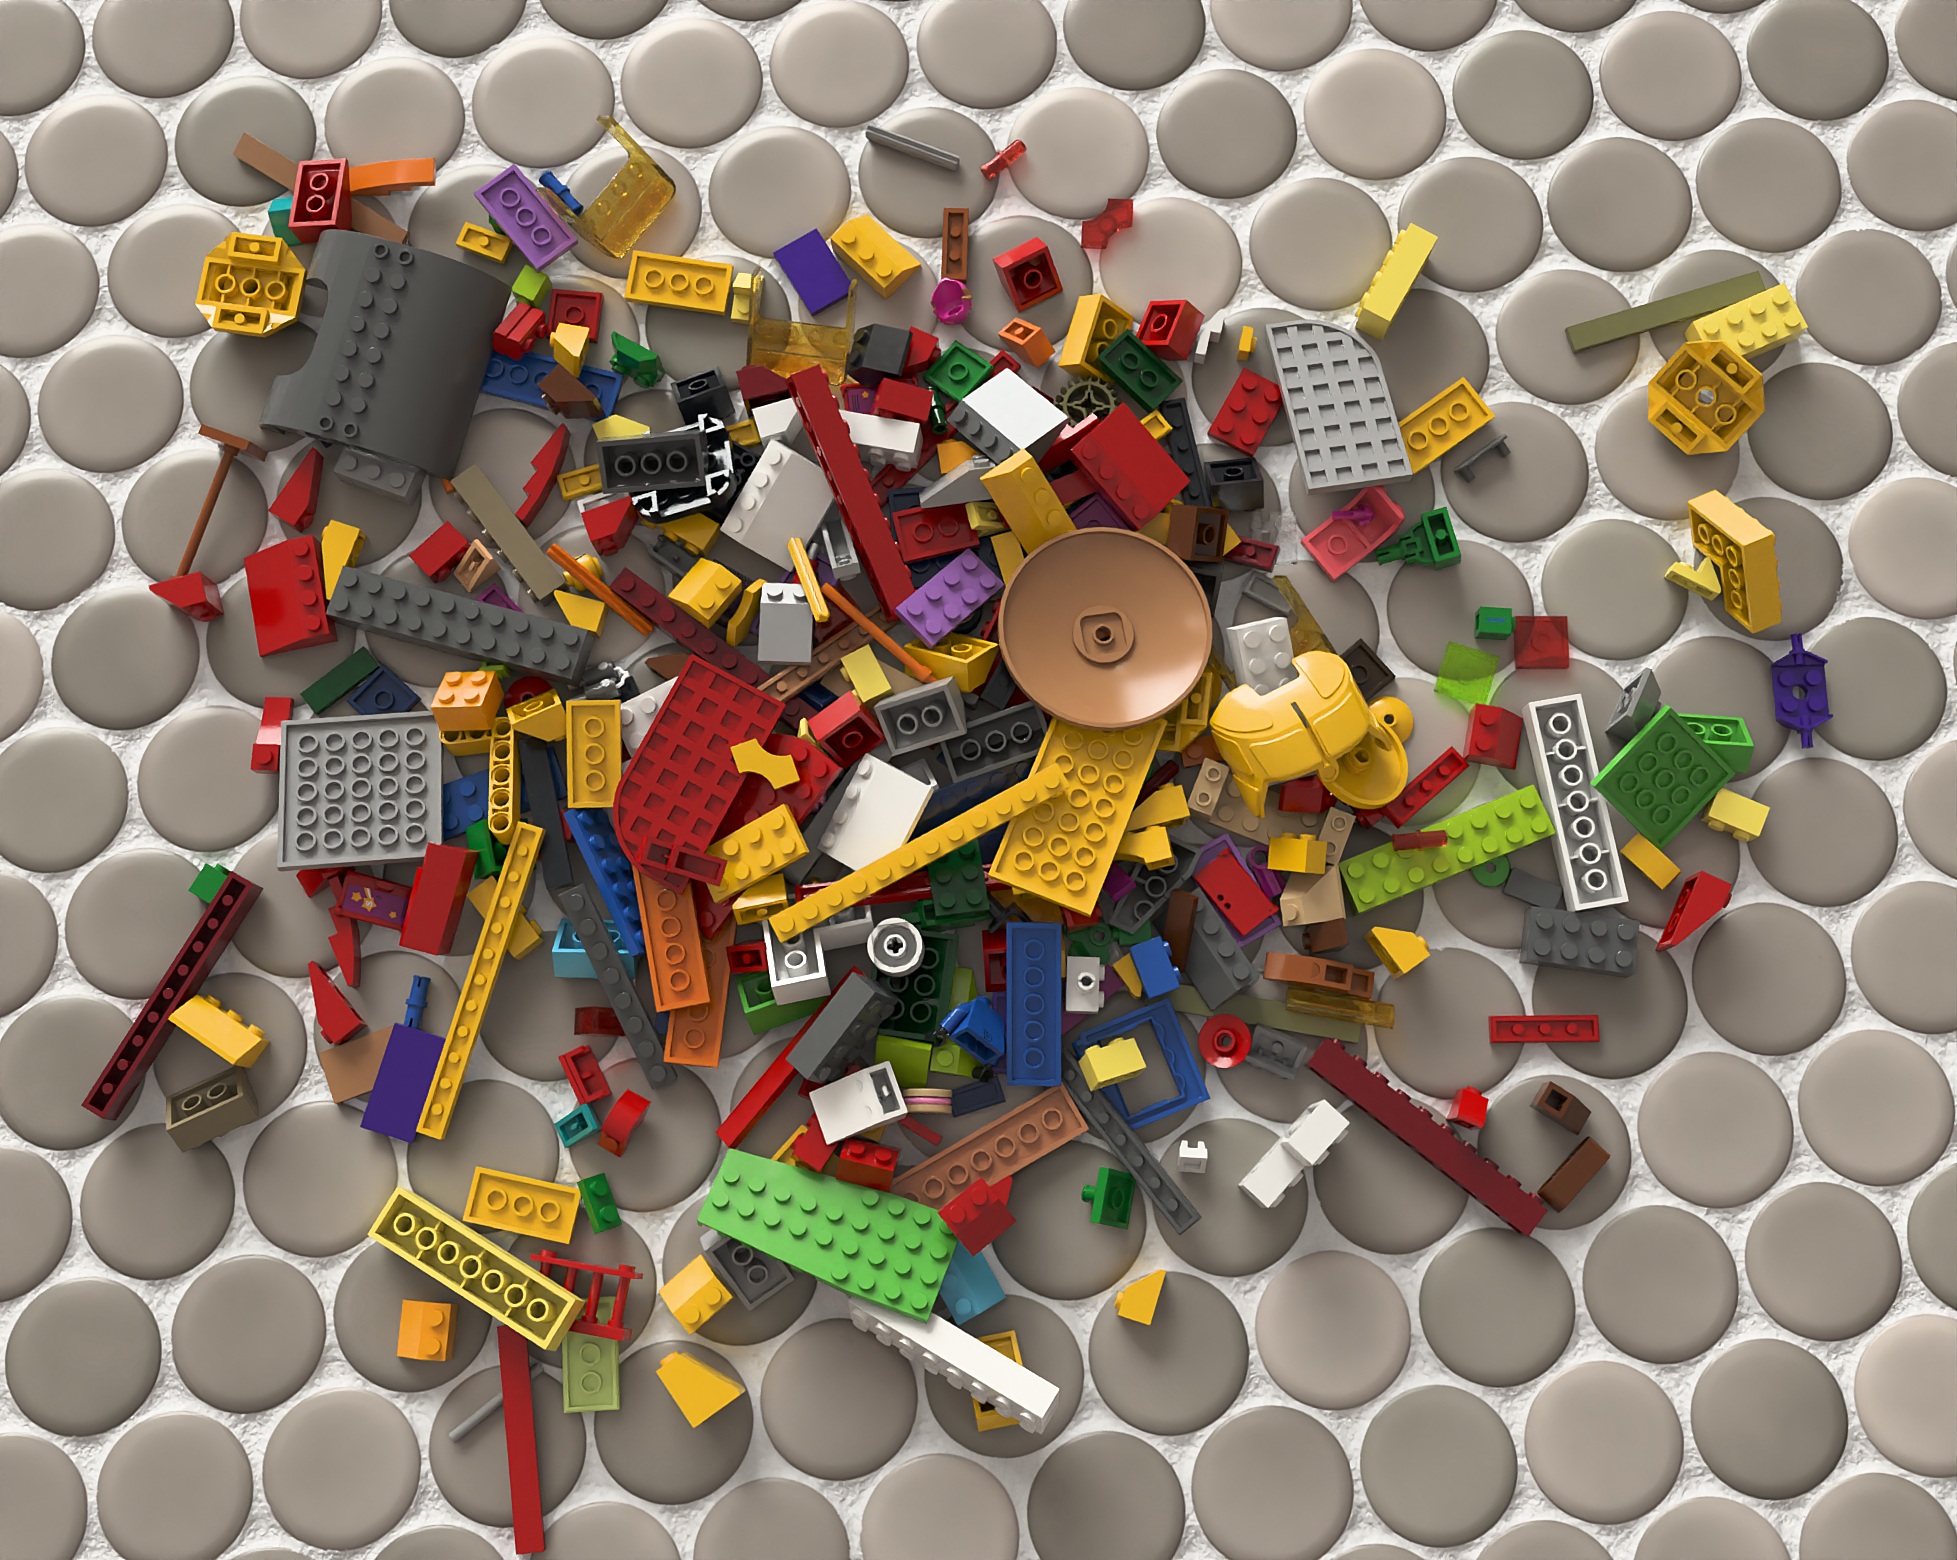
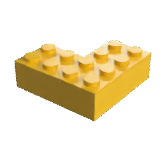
M1716 490L1687 501L1692 544L1705 556H1709L1720 567L1725 611L1753 634L1782 622L1781 610L1783 607L1779 599L1780 581L1777 577L1776 567L1778 566V560L1775 556L1774 545L1776 544V538L1773 532L1766 529L1756 519L1745 513L1742 508L1733 504L1728 497H1724Z

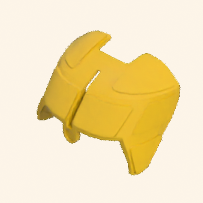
M1312 651L1293 658L1291 662L1300 674L1299 678L1265 696H1259L1246 684L1241 685L1221 700L1209 720L1211 733L1220 754L1233 772V780L1248 810L1255 817H1265L1264 802L1269 782L1290 780L1315 770L1323 782L1329 783L1334 781L1339 775L1336 759L1359 744L1367 732L1376 737L1374 743L1379 748L1388 752L1392 750V741L1369 709L1347 664L1338 655ZM1295 702V704L1305 717L1306 721L1308 722L1309 727L1305 728L1301 719L1291 706L1292 703Z

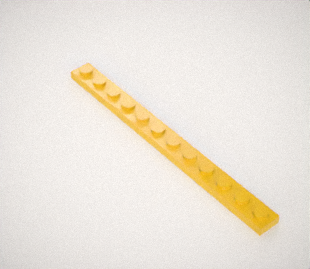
M1055 763L768 918L780 943H784L1071 787L1059 764Z
M521 821L517 823L416 1132L439 1140L445 1139L546 829Z

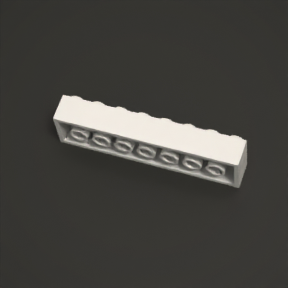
M1581 694L1529 702L1522 709L1542 802L1556 832L1551 836V842L1567 911L1582 913L1621 906L1629 900L1605 798L1590 784L1599 774Z
M851 1297L848 1301L851 1319L853 1320L852 1323L858 1329L864 1332L869 1330L876 1334V1338L881 1343L887 1346L893 1344L900 1349L899 1352L910 1360L916 1358L924 1363L923 1367L935 1375L938 1372L944 1375L952 1386L958 1389L964 1387L972 1392L971 1396L975 1400L983 1404L987 1401L995 1406L996 1412L1003 1417L1009 1418L1011 1416L1020 1421L1019 1425L1030 1433L1036 1431L1042 1434L1058 1408L1059 1388L931 1312L929 1320L925 1324L855 1297Z

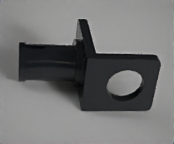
M987 891L990 908L988 915L993 919L988 925V932L990 934L999 928L1013 913L1022 922H1034L1015 902L1004 908Z

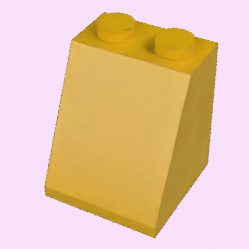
M676 1351L659 1362L662 1367L656 1371L693 1428L746 1391L744 1386L688 1352L679 1354Z

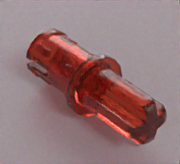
M1017 139L1002 152L997 151L993 159L980 167L982 174L987 180H992L1003 169L1010 168V163L1026 151L1027 148L1022 140Z
M1416 830V833L1392 834V846L1394 852L1409 849L1422 851V848L1446 846L1448 838L1444 830L1428 832Z

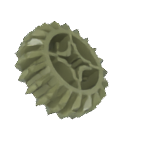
M1089 375L1087 381L1083 382V378L1079 376L1077 384L1070 380L1068 381V388L1062 386L1060 389L1062 395L1056 396L1055 401L1058 404L1054 406L1071 419L1068 425L1074 428L1078 423L1072 420L1069 415L1079 418L1081 421L1086 419L1087 412L1085 407H1087V401H1089L1091 410L1089 416L1093 413L1098 419H1102L1103 416L1107 417L1122 403L1121 398H1116L1118 395L1117 389L1110 390V382L1101 385V377L1096 382H1093L1092 376ZM1085 394L1082 400L1070 403L1075 397ZM1093 395L1100 397L1102 400H1104V402L1107 405H1104L1103 402L1096 401Z

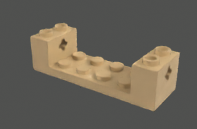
M1205 757L1187 801L1190 817L1268 848L1270 837L1281 838L1282 832L1298 834L1297 839H1300V834L1317 835L1316 841L1327 842L1325 866L1338 865L1356 816L1330 807L1327 812L1322 813L1278 810L1280 794L1267 790L1264 802L1265 817H1255L1248 810L1232 775L1228 774L1230 767Z

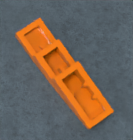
M434 158L404 159L349 168L350 195L390 196L391 191H413V186H435L436 161Z

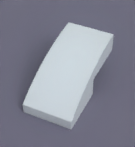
M1220 309L1205 327L1196 349L1195 363L1204 364L1209 341L1219 342L1225 309Z

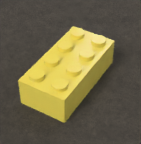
M1410 223L1406 231H1400L1395 240L1394 247L1388 252L1383 261L1382 268L1376 273L1371 282L1370 289L1364 294L1359 303V308L1355 313V317L1358 318L1355 325L1356 328L1381 341L1383 340L1429 259L1438 239L1437 236Z
M1782 283L1693 321L1684 332V335L1688 342L1723 340L1747 361L1798 339L1808 326L1785 283Z

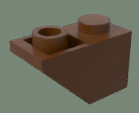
M1551 1081L1542 1084L1530 1107L1575 1135H1579L1591 1114V1111L1578 1098Z

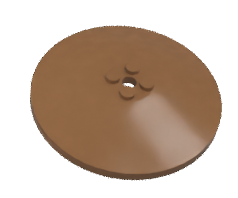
M1093 527L1070 531L1052 538L1037 547L1021 562L1011 576L1001 600L998 616V637L1002 657L1010 675L1020 690L1036 706L1054 718L1073 726L1096 731H1119L1137 728L1164 717L1180 705L1193 691L1202 676L1211 651L1212 619L1208 601L1200 583L1189 567L1175 553L1159 542L1136 532L1118 528ZM1104 630L1109 633L1110 639L1100 641L1096 637V632Z

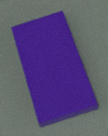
M394 1023L360 1125L361 1128L414 1143L417 1135L416 1129L446 1038L403 1024Z

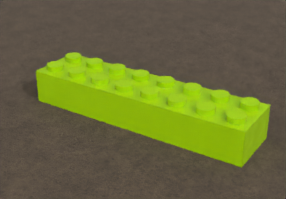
M1533 784L1338 863L1342 890L1354 917L1548 839L1556 832Z

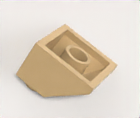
M1339 865L1325 866V874L1291 872L1280 898L1283 926L1325 922L1338 918L1346 919Z

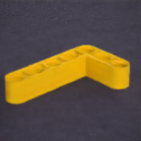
M508 717L495 718L490 730L440 731L439 738L453 756L490 752L488 825L500 843L505 845L511 844L517 823L520 821L521 757L517 740L522 739L520 732L513 729Z

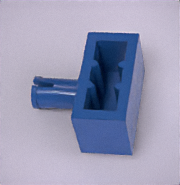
M1158 936L1129 947L1128 952L1148 1001L1180 988L1179 982L1182 981V977L1178 967H1172L1169 957L1172 956V952L1167 941L1162 942L1161 937Z

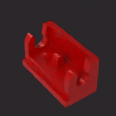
M584 1045L558 1057L580 1106L586 1103L593 1104L612 1094L589 1045L585 1047Z

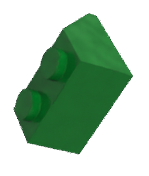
M520 818L521 822L528 824L527 818ZM481 820L465 828L469 849L479 851L473 872L475 880L487 879L491 875L499 878L510 844L500 843L489 829L488 820ZM535 862V865H534L533 870H536V869H537L536 862Z

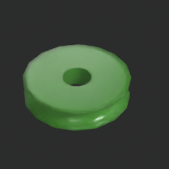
M1505 855L1473 868L1471 871L1474 878L1480 884L1486 887H1497L1508 879L1511 872V864ZM1489 863L1493 864L1495 872L1489 873L1486 870V865Z

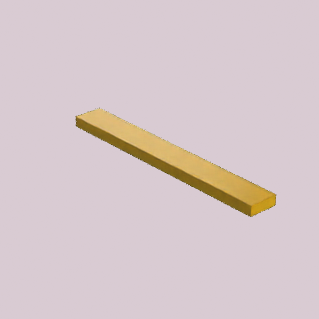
M754 418L726 426L731 439L749 449L762 445ZM599 463L557 475L565 502L603 491Z

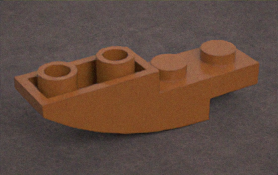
M1268 952L1266 953L1263 979L1309 990L1320 989L1369 1000L1372 998L1375 972L1354 968L1352 964L1328 959Z

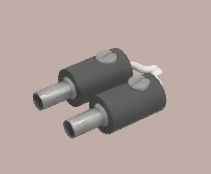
M613 661L603 662L598 666L589 668L584 671L579 687L587 686L584 688L585 693L569 698V701L610 700L621 696L620 687L624 684L625 679L629 677V672L616 667ZM617 671L623 675L619 684L617 682V679H619ZM567 685L568 688H569V690H573V689L578 688V687H574V686Z

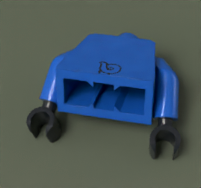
M977 996L969 1003L963 1002L954 1008L939 1024L941 1028L938 1031L926 1033L925 1041H931L936 1036V1042L932 1047H941L946 1042L945 1034L948 1032L950 1040L984 1064V1066H975L973 1068L972 1077L980 1078V1082H989L993 1079V1070L991 1068L993 1065H997L1001 1056L1004 1055V1050L1007 1046L1004 1036V1020L1001 1015L990 1008V999L988 997Z

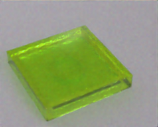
M1449 641L1433 691L1474 705L1476 703L1486 705L1500 657Z

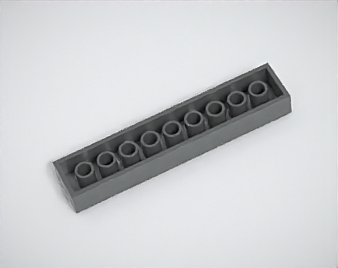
M347 566L342 567L326 611V615L340 625L491 665H505L510 670L578 688L595 638L587 629Z

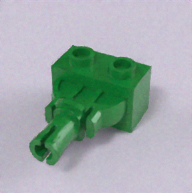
M1447 507L1422 513L1420 522L1412 526L1408 533L1398 535V544L1375 550L1379 566L1402 559L1405 560L1406 565L1414 563L1423 566L1434 565L1436 571L1461 563V552Z

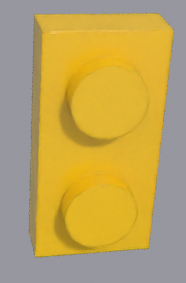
M465 222L456 245L460 249L504 265L513 242L507 236Z

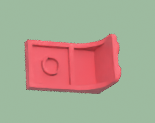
M1383 485L1364 487L1351 502L1340 510H1358V504L1369 506L1374 511V518L1370 524L1359 526V520L1332 519L1330 517L1301 540L1300 544L1332 582L1395 535L1405 520L1402 507L1397 502L1393 503Z

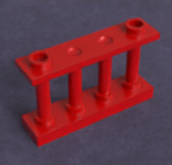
M541 1250L540 1254H531L530 1260L541 1262L539 1272L547 1278H550L552 1264L567 1266L563 1288L571 1293H574L578 1269L593 1271L585 1315H582L581 1320L575 1319L568 1331L618 1341H630L632 1329L624 1328L625 1323L622 1320L630 1280L643 1279L642 1273L635 1272L636 1267L619 1264V1269L557 1258L558 1252ZM604 1274L620 1276L612 1318L608 1320V1324L598 1323V1317H596Z

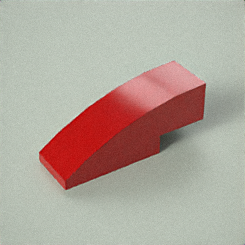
M649 836L643 837L636 859L637 863L720 887L728 861Z

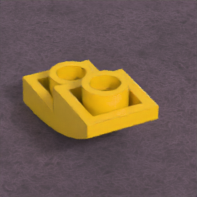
M1639 832L1620 851L1622 856L1636 866L1647 879L1662 891L1681 873V870Z

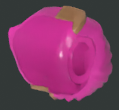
M945 277L939 282L930 303L933 307V314L937 316L936 319H939V322L945 325H959L969 316L972 309L971 299L973 297L970 290L962 282Z

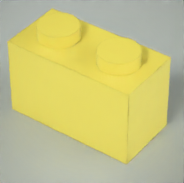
M869 644L840 658L844 665L840 670L846 682H853L856 688L852 690L853 694L869 710L874 708L882 698L894 695Z
M1721 788L1707 803L1701 821L1708 823L1707 826L1713 830L1728 831L1733 834L1735 839L1748 842L1760 836L1770 807Z
M1122 1037L1109 1042L1108 1046L1100 1048V1045L1092 1046L1085 1050V1055L1078 1061L1090 1091L1137 1077L1146 1068L1134 1038L1124 1040Z

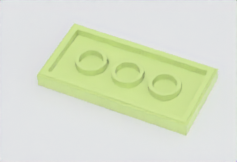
M616 1296L600 1297L596 1313L598 1323L608 1324V1320H611ZM580 1298L585 1301V1304L576 1319L581 1320L582 1315H585L588 1298ZM568 1331L562 1340L564 1413L621 1409L618 1340Z

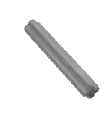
M869 124L866 129L865 137L869 140L953 171L958 168L960 157L872 124Z

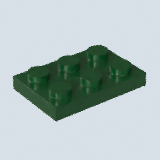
M1128 328L1094 361L1149 414L1183 382L1177 374Z
M978 838L927 865L935 920L989 914L990 908Z

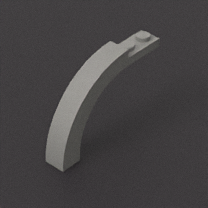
M818 460L811 461L821 467ZM834 500L821 523V529L835 580L846 581L856 578V574L861 573L851 536Z

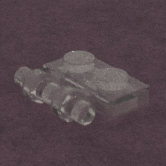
M1262 512L1251 513L1252 522L1249 523V529L1252 532V539L1263 542V533H1269L1270 544L1277 545L1281 549L1275 565H1297L1296 512H1270L1269 522L1262 521Z

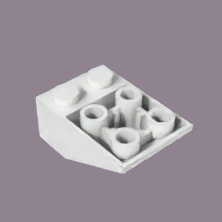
M890 1061L865 1068L809 1093L827 1145L904 1119L908 1113Z

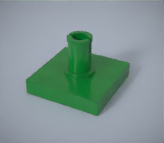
M1100 1167L1097 1186L1085 1185L1081 1193L1083 1202L1093 1203L1090 1222L1128 1230L1136 1180L1131 1173Z

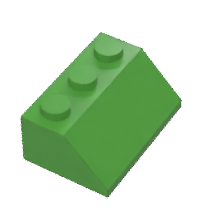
M1677 713L1735 773H1747L1754 744L1742 717Z
M769 970L749 972L735 977L743 1009L753 1035L813 1015L827 998V996L777 1006L771 987Z

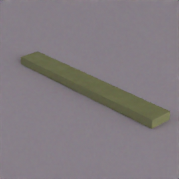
M1755 271L1569 326L1565 329V333L1574 354L1724 309L1764 292L1766 289L1759 271Z
M1179 984L1180 988L1178 990L1149 1001L1147 998L1145 1000V1006L1169 997L1175 1012L1209 1018L1219 1014H1231L1240 1018L1248 1025L1256 1026L1257 1023L1276 1030L1328 1039L1335 1038L1338 1041L1355 1044L1359 1043L1362 1016L1239 994L1215 1010L1210 1011L1194 986Z

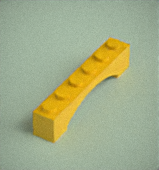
M1156 825L1147 827L1144 832L1136 834L1134 832L1123 833L1113 860L1145 864L1149 871L1175 865L1166 827ZM1012 887L1014 896L1019 902L1038 898Z

